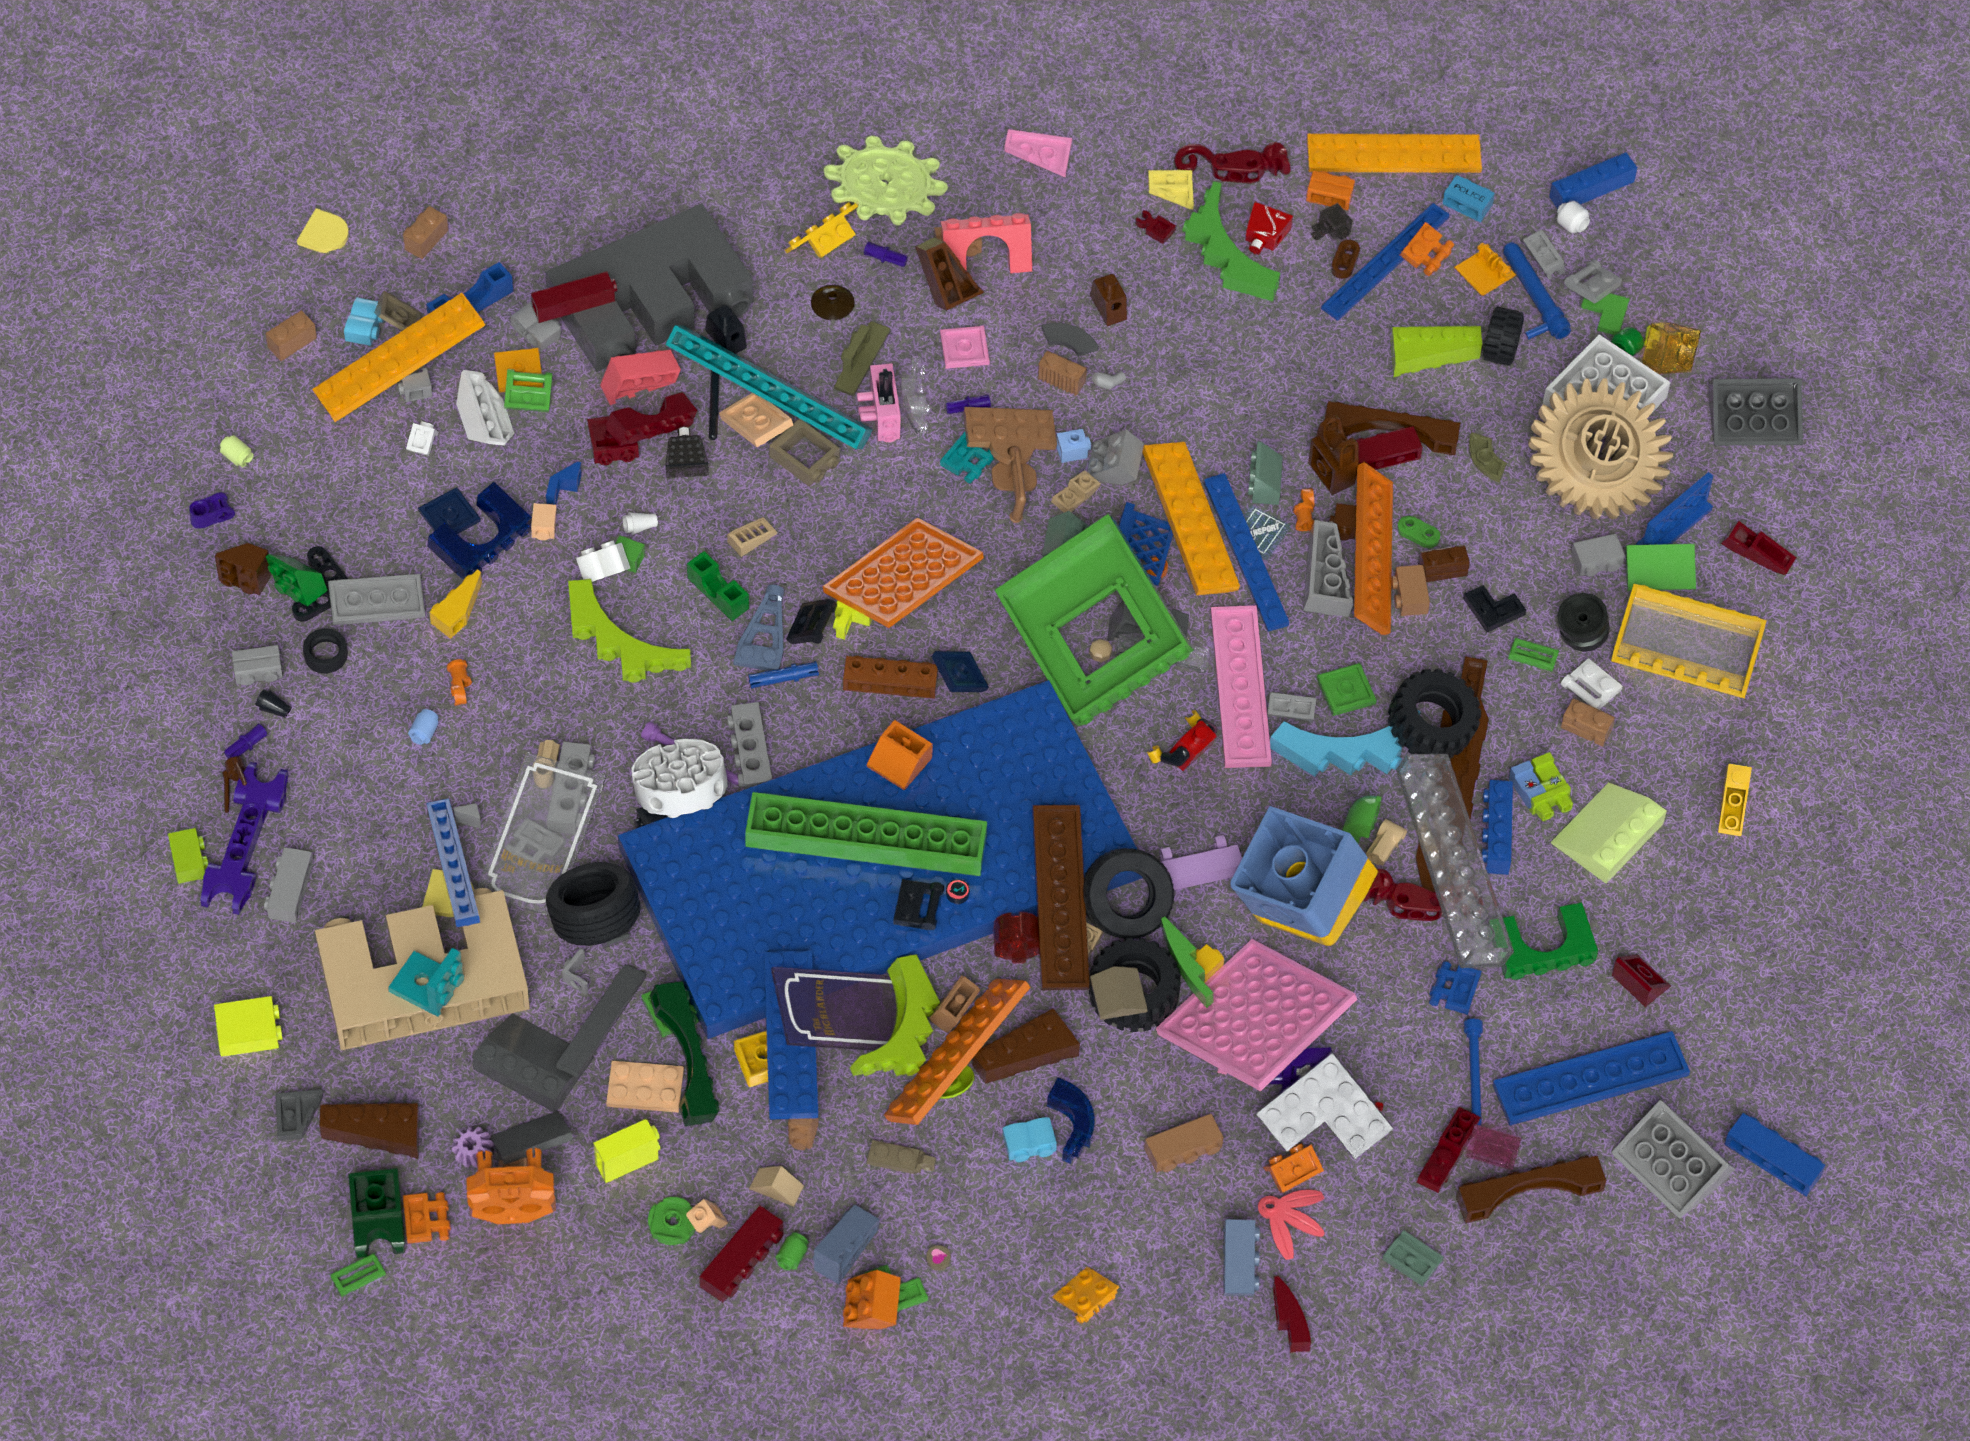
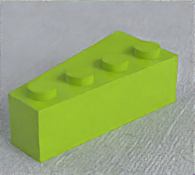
M1481 326L1392 327L1390 345L1393 377L1409 372H1420L1423 369L1438 368L1441 365L1450 363L1456 364L1479 359L1482 349Z

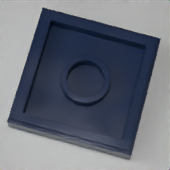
M457 487L418 507L419 513L441 542L481 522V518Z
M935 651L931 656L950 692L982 693L989 688L971 652Z

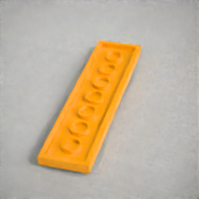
M1307 134L1309 172L1481 173L1482 171L1479 134Z
M460 293L312 390L334 422H337L485 326V323L465 295Z
M1175 442L1144 445L1142 453L1196 596L1239 590L1240 584L1186 443Z

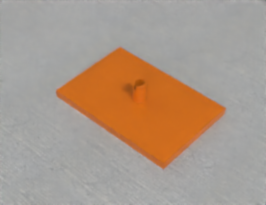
M916 518L823 586V593L890 628L984 559L982 551Z

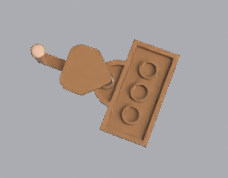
M964 407L963 416L967 447L990 448L991 454L1000 461L991 470L992 483L999 490L1014 491L1015 505L1009 518L1012 522L1018 523L1023 519L1022 515L1026 504L1025 492L1034 490L1037 485L1036 471L1026 462L1033 456L1034 449L1056 450L1057 441L1053 411Z

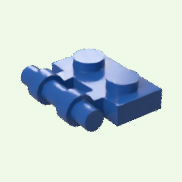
M1444 961L1441 968L1436 972L1435 977L1437 980L1435 986L1431 987L1429 1003L1433 1006H1438L1440 999L1447 1000L1446 1009L1468 1015L1482 971L1459 964L1455 972L1450 970L1451 964ZM1447 981L1453 982L1451 989L1444 988Z

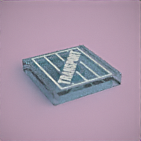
M1251 505L1244 518L1261 557L1268 561L1290 530L1291 525Z

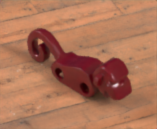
M1279 142L1269 143L1262 152L1246 149L1226 154H1214L1210 149L1201 144H1187L1177 151L1174 158L1176 170H1192L1194 172L1198 166L1197 157L1192 153L1199 154L1211 164L1214 178L1225 182L1252 184L1260 181L1266 170L1274 176L1278 175L1277 171L1284 175L1291 172L1287 149ZM1191 154L1189 155V163H1182L1184 157ZM1218 171H1228V174L1226 176H1219ZM1255 172L1258 174V177L1250 179L1248 174Z
M1382 868L1377 869L1378 873L1363 902L1374 898L1373 905H1377L1385 900L1392 916L1398 919L1419 921L1440 919L1446 905L1459 896H1469L1477 905V910L1473 911L1469 908L1471 904L1469 898H1465L1462 901L1460 913L1466 920L1478 921L1483 917L1486 910L1484 896L1478 889L1472 886L1458 885L1448 890L1445 894L1436 893L1409 882L1394 883L1389 872ZM1397 906L1404 909V912L1396 913L1394 907ZM1426 911L1437 912V914L1435 916H1429L1427 915Z

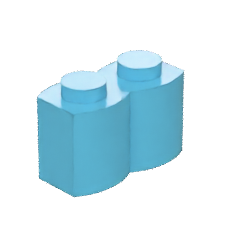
M358 297L355 299L351 314L344 328L345 341L371 346L373 340L378 339L380 332L379 324L385 321L374 313L378 301Z
M1049 1117L1034 1119L1026 1123H1014L1003 1127V1139L1009 1161L1024 1162L1031 1156L1047 1157L1057 1151V1142Z

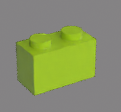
M196 828L168 833L178 884L203 879L208 866L207 856L201 855V850H205L203 837L197 836Z

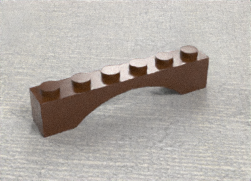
M1328 401L1325 419L1337 415L1342 422V429L1346 437L1367 430L1396 431L1399 428L1414 426L1420 442L1426 445L1432 452L1454 456L1456 454L1460 422L1435 419L1429 416L1411 415L1404 412H1392L1385 409L1367 408L1361 405L1343 404L1341 402Z
M1597 1155L1592 1157L1582 1156L1570 1162H1557L1553 1166H1538L1527 1172H1512L1508 1176L1501 1178L1490 1177L1483 1182L1475 1184L1473 1182L1465 1183L1458 1188L1456 1200L1466 1224L1488 1219L1493 1211L1504 1201L1528 1190L1558 1189L1578 1196H1585L1604 1191L1607 1180Z

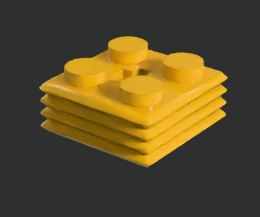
M767 1031L734 1040V1051L748 1087L768 1082Z

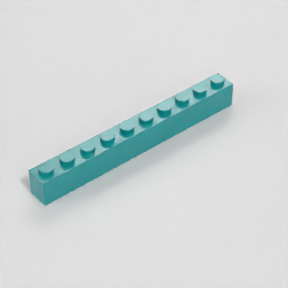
M675 325L665 344L854 449H863L873 431L867 425L684 325Z

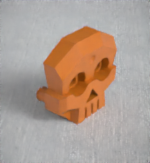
M532 1148L526 1150L527 1166L492 1168V1152L485 1150V1160L483 1158V1151L477 1152V1172L466 1178L470 1216L495 1224L529 1223L555 1212L553 1173L542 1169V1150L535 1148V1157H533Z

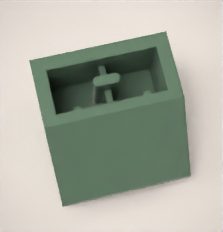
M1257 442L1256 450H1252L1248 495H1252V503L1279 505L1283 456L1263 442Z
M1070 511L1049 518L1042 556H1046L1088 528L1089 525Z

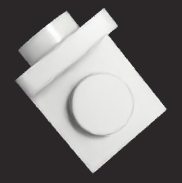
M421 422L420 425L413 423L406 450L429 456L434 437L438 435V431L433 428L434 425L426 422Z

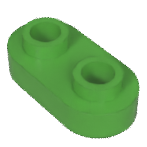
M1404 516L1398 522L1397 530L1401 536L1424 548H1434L1438 545L1440 532L1435 527L1413 516Z

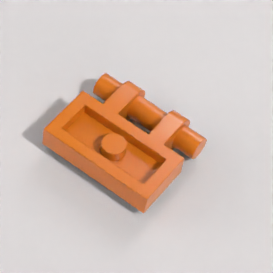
M1425 222L1401 252L1400 256L1416 269L1422 263L1426 266L1424 273L1427 276H1431L1434 271L1436 272L1441 267L1443 259L1449 257L1454 243L1450 240H1447L1445 244L1439 243L1438 241L1443 235ZM1431 250L1437 253L1434 258L1428 256Z
M427 1193L403 1196L408 1244L432 1241L431 1232H439V1239L442 1241L449 1239L451 1225L450 1221L447 1220L449 1205L448 1201L445 1200V1193H436V1201H428ZM429 1212H436L438 1220L430 1221Z

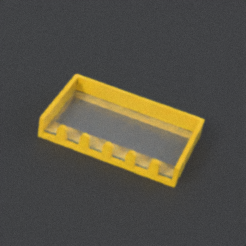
M1633 584L1611 661L1745 699L1767 620L1757 616L1742 614L1735 610L1717 607L1714 604L1695 601L1689 597L1677 596L1667 591L1652 589L1646 585Z

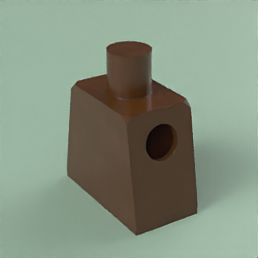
M1109 274L1093 280L1090 297L1106 326L1127 320L1126 295L1115 275Z

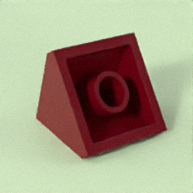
M1638 954L1618 957L1615 961L1612 976L1644 1007L1648 1006L1671 987Z

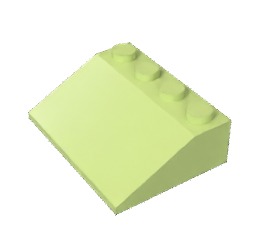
M1608 782L1551 841V844L1607 884L1663 825L1667 811L1649 797Z

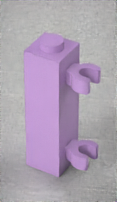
M1222 835L1214 838L1216 842L1214 843L1215 850L1173 859L1171 849L1167 847L1160 849L1162 854L1160 855V860L1170 873L1174 890L1232 878L1242 860L1238 845L1227 847L1225 837Z

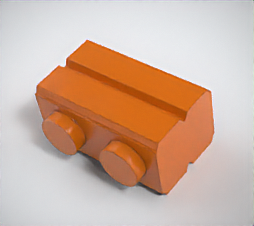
M1313 171L1307 190L1306 201L1349 210L1355 180L1345 175L1335 176L1326 171Z

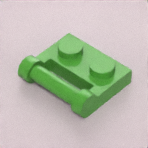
M507 369L504 409L549 412L552 373L514 372V369ZM513 381L537 382L545 384L544 388L515 386L513 385Z

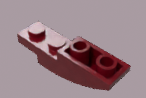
M1461 1107L1457 1109L1441 1135L1437 1147L1419 1174L1416 1183L1439 1193L1444 1183H1447L1480 1121V1116Z

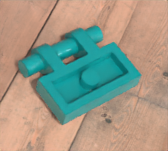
M964 432L940 460V466L957 476L963 470L966 471L968 474L964 477V480L971 484L974 479H978L982 475V470L985 466H989L993 462L994 456L991 454L990 448L985 451L982 447H967L966 433ZM974 457H977L979 461L975 465L972 464L971 461Z

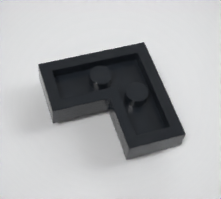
M1482 585L1465 593L1463 597L1486 633L1526 615L1527 610L1515 593L1495 602L1485 586Z

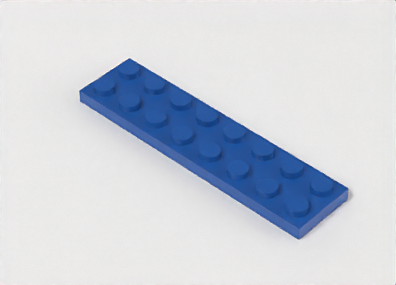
M812 950L764 952L769 1120L818 1118L816 1040L808 1039L807 1034L800 1033L795 1028L789 1015L785 996L786 981L789 978H795L794 973L813 974ZM798 976L799 982L791 981L788 985L792 1014L798 1028L810 1031L811 1036L815 1037L813 977Z
M1673 1031L1496 1079L1493 1080L1492 1085L1507 1122L1511 1126L1687 1077L1690 1074V1070Z

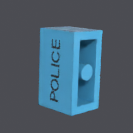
M1456 175L1444 192L1442 204L1481 223L1493 205L1495 193L1488 188L1471 182L1467 178Z

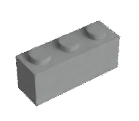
M284 847L282 856L277 857V874L271 878V895L266 897L264 909L267 910L269 919L297 923L313 866L312 852Z

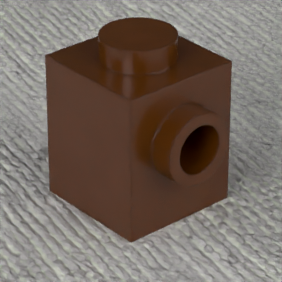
M1336 503L1335 516L1330 515L1329 522L1337 524L1340 540L1342 541L1355 539L1356 506Z

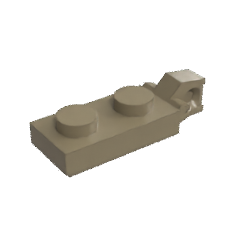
M872 1140L867 1164L914 1174L921 1173V1169L934 1171L936 1158L925 1155L924 1151Z

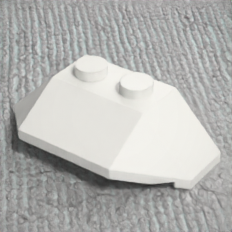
M463 370L461 372L456 405L468 439L504 446L514 435V430L507 410L504 409L503 398L485 380L486 377L482 372Z

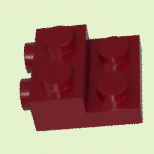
M609 416L587 419L594 464L600 463L606 466L611 464L612 461L622 460L624 462H631L639 457L637 441L633 444L629 443L619 446L605 427Z

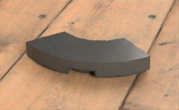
M1047 323L1041 326L1049 346H1066L1072 349L1077 356L1099 351L1096 341L1087 332L1076 326L1065 323Z

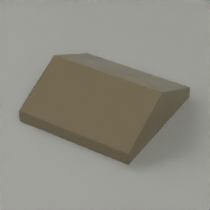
M386 291L381 293L374 311L379 318L402 331L421 319L420 311Z
M1114 966L1090 976L1100 1020L1147 1012L1137 968Z

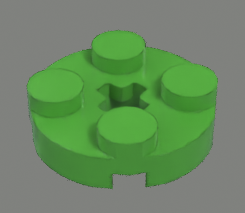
M667 1197L657 1205H653L648 1214V1228L652 1237L666 1245L686 1243L696 1231L686 1216L687 1212L692 1209L690 1203L679 1197ZM676 1217L678 1224L669 1225L666 1220Z

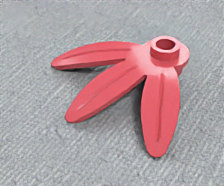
M1299 1190L1287 1194L1280 1199L1274 1196H1266L1259 1201L1258 1211L1261 1216L1270 1219V1228L1274 1242L1285 1260L1294 1258L1292 1238L1285 1222L1307 1234L1318 1237L1324 1236V1230L1316 1221L1300 1211L1291 1209L1320 1202L1324 1199L1321 1191ZM1273 1204L1274 1207L1269 1209L1266 1205Z

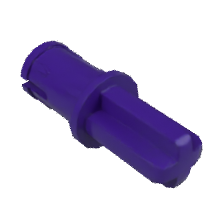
M868 241L864 249V255L881 260L882 263L887 261L905 267L908 260L906 255L890 250L889 246L883 247Z
M986 394L977 397L966 396L963 400L947 402L945 405L947 414L963 412L964 407L991 408V401L989 395Z
M257 724L245 735H240L239 740L224 751L227 759L239 757L248 749L251 751L253 749L252 746L267 736L266 730L262 725Z

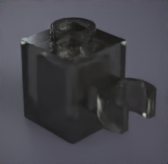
M1336 203L1320 211L1319 222L1312 226L1314 232L1311 233V236L1315 241L1320 240L1325 234L1332 241L1339 238L1341 240L1345 239L1351 233L1352 219L1339 203Z

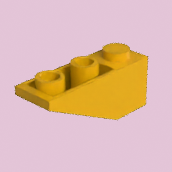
M476 570L472 575H468L461 585L456 589H452L447 594V597L440 603H436L429 612L431 624L450 639L467 625L482 585V577L479 570Z
M1734 764L1726 766L1718 833L1742 835L1752 767Z

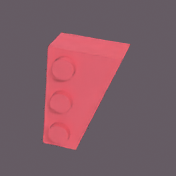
M671 349L611 357L600 386L609 404L613 405L616 404V399L628 396L629 399L636 397L635 393L641 390L648 389L650 392L676 383L681 369Z

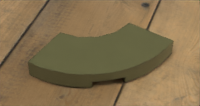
M1471 432L1469 453L1474 465L1485 476L1500 483L1507 462L1499 459L1494 453L1492 438Z

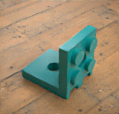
M452 948L440 964L413 951L389 985V992L439 1017L441 1008L448 1004L454 995L453 991L455 988H458L464 981L461 952ZM419 978L428 979V983L423 986L417 985L415 982Z

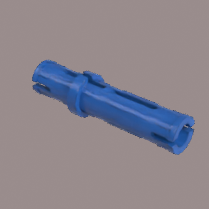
M816 661L801 665L794 663L786 668L748 674L751 689L792 680L798 682L802 678L819 676Z

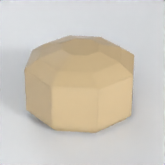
M1098 639L1092 642L1089 654L1093 660L1104 662L1110 659L1112 646L1108 641Z

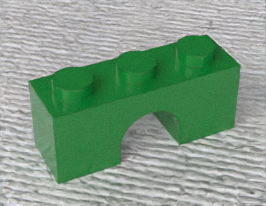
M705 551L687 563V579L731 621H734L749 610V594L735 580L727 583L720 574L719 565Z

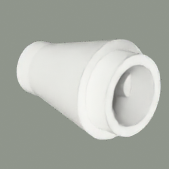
M629 512L628 515L623 516L624 531L632 535L652 527H657L658 525L655 513Z

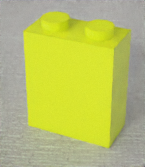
M272 996L214 1004L221 1057L279 1048L278 1040H283L281 1025L276 1026L275 1019H280L278 1004L273 1005Z
M647 1119L593 1143L595 1165L605 1183L658 1160L660 1145L657 1140L660 1139L656 1127L654 1125L650 1126Z

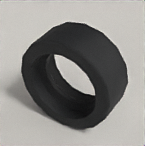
M326 628L315 630L309 634L303 644L306 665L311 670L324 674L336 672L342 668L348 656L345 638L338 631ZM332 642L338 646L339 652L331 659L322 660L313 657L312 649L319 643Z

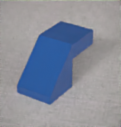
M575 462L550 477L546 492V504L556 505L560 490L578 492L582 475L581 462Z

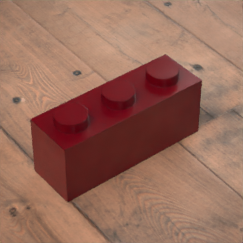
M1414 426L1399 428L1388 433H1379L1368 438L1356 439L1358 443V465L1365 462L1375 470L1421 459L1423 447Z

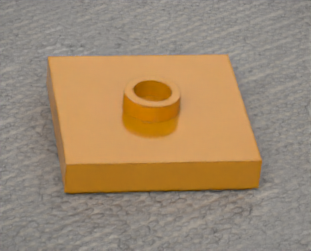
M538 348L494 353L499 393L506 391L507 369H514V372L542 374ZM513 381L515 386L543 388V383Z

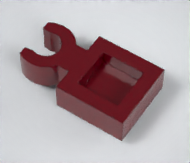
M1146 210L1142 211V217L1146 220H1141L1137 217L1135 221L1137 227L1146 228V235L1161 244H1164L1176 231L1175 224L1160 215L1154 219L1151 213Z

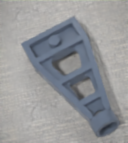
M778 585L767 586L764 599L738 642L733 661L734 665L765 671L780 669L784 654L782 626L784 589ZM764 613L776 616L774 626L760 624ZM758 632L771 634L773 637L772 647L752 645L755 635Z

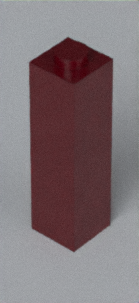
M606 271L531 293V304L538 323L615 302V292L618 290L615 280L610 279Z

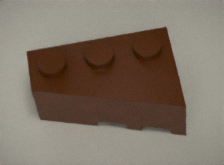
M931 238L915 246L937 307L947 311L984 293L972 279L970 273L961 265L960 260L946 242L937 238Z

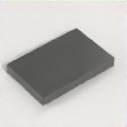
M558 1111L490 1135V1140L494 1143V1148L505 1165L527 1157L526 1150L532 1148V1153L535 1154V1148L544 1151L573 1140L570 1129Z

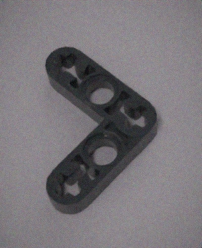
M320 546L311 548L307 553V559L311 568L322 574L328 590L320 597H327L329 600L325 604H319L315 600L312 602L313 607L312 605L306 606L300 602H295L292 606V614L300 622L308 621L331 608L328 581L348 579L326 549ZM314 555L321 556L324 564L321 565L317 558L314 559ZM327 570L336 572L333 577H325L323 575ZM299 608L306 609L307 612L303 614V612H299Z

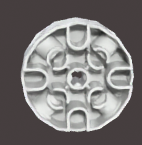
M680 739L674 740L675 744L661 747V744L640 755L631 767L637 802L651 814L667 815L670 818L711 808L713 803L722 797L728 787L724 758L714 744L703 740Z

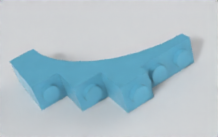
M1284 721L1270 738V749L1314 777L1319 771L1324 772L1329 763L1352 775L1355 770L1360 771L1366 761L1385 774H1388L1391 769L1396 770L1402 761L1400 757L1402 747L1398 743V737H1393L1391 733L1393 727L1390 726L1371 734L1356 737H1329L1300 730Z

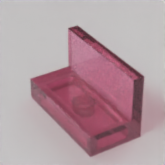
M1474 1125L1466 1157L1513 1171L1522 1138Z

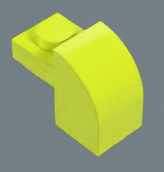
M840 601L836 602L838 606L835 610L836 618L833 628L836 629L837 638L845 640L852 622L870 626L871 618Z

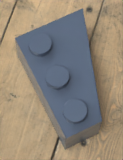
M1226 1219L1223 1224V1296L1253 1297L1254 1292L1259 1291V1276H1255V1266H1259V1251H1255V1241L1259 1242L1260 1227H1255V1220Z

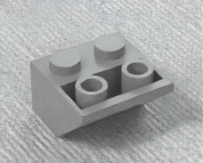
M1127 429L1095 441L1092 446L1087 472L1097 481L1119 485L1137 480L1144 443Z

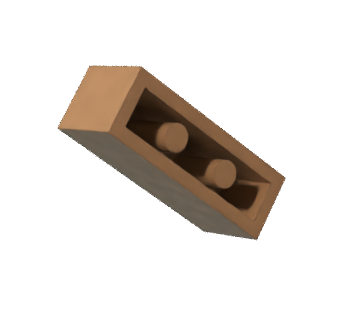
M1208 1114L1146 1138L1144 1150L1156 1173L1160 1171L1170 1172L1178 1164L1183 1162L1190 1164L1201 1155L1217 1153L1222 1148L1224 1137L1212 1114Z

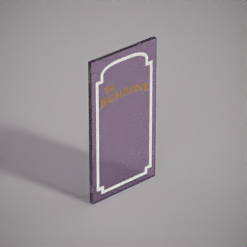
M783 967L771 968L787 1045L875 1051L889 1041L893 1033L897 1013L895 991L889 975ZM926 1042L920 1046L923 1054L929 1053Z

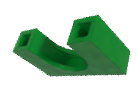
M1583 903L1559 907L1557 919L1565 942L1561 947L1550 952L1536 951L1527 946L1521 938L1514 916L1491 920L1489 932L1504 978L1519 980L1528 974L1543 975L1548 970L1553 969L1564 971L1571 966L1579 964L1585 967L1596 961L1598 948Z

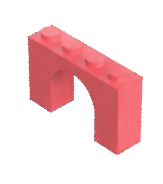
M1015 213L1012 216L993 215L988 218L970 217L963 220L951 218L941 221V240L946 242L965 270L966 252L969 245L979 237L992 235L1001 238L1007 244L1010 273L1032 271L1031 223L1028 214Z

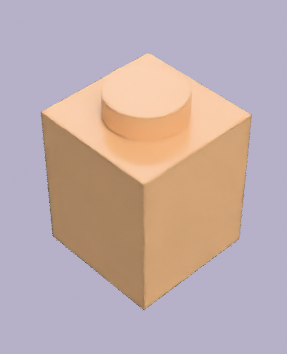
M534 503L531 524L532 538L542 541L555 538L556 505Z

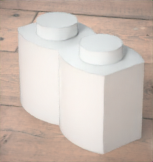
M613 540L601 544V550L595 551L594 547L581 551L582 556L577 557L576 560L583 580L591 579L593 582L630 569L622 542L615 544Z

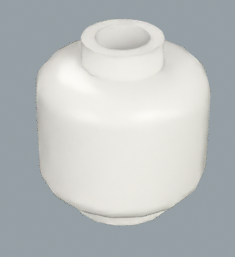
M1576 201L1563 203L1557 210L1558 224L1570 233L1584 231L1590 222L1588 210Z

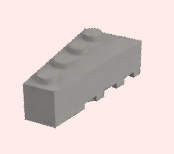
M1314 520L1309 533L1303 611L1348 617L1354 603L1349 591L1350 584L1345 572L1346 565L1341 553L1342 546L1336 523Z

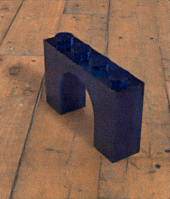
M495 482L478 494L476 506L497 526L498 534L494 539L484 544H472L463 540L446 523L442 524L428 536L427 547L463 580L468 575H472L476 570L482 572V567L487 563L489 565L493 564L502 550L508 551L515 544V539L519 536L525 537L531 530L532 517Z

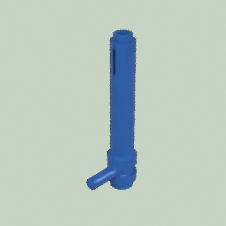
M1514 242L1506 244L1503 248L1504 256L1542 315L1543 324L1526 331V337L1529 340L1547 331L1553 337L1555 336L1556 339L1567 337L1571 332V325L1568 319L1564 317L1563 311L1560 307L1556 306L1519 245Z

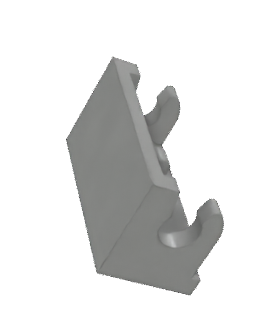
M1542 229L1523 239L1526 248L1537 261L1548 280L1552 278L1551 275L1555 271L1559 275L1565 273L1563 259Z
M1270 692L1267 718H1272V716L1307 720L1309 721L1308 723L1313 724L1316 698Z

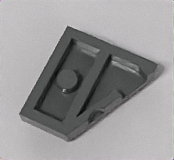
M322 1089L275 1093L278 1141L303 1139L323 1098Z

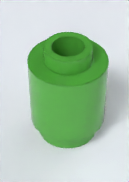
M791 1233L790 1236H787L775 1256L778 1266L787 1271L791 1269L796 1270L808 1250V1240L798 1233Z

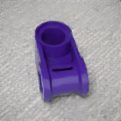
M219 492L210 497L192 502L189 507L191 525L202 529L232 519L235 511L229 506L227 495Z

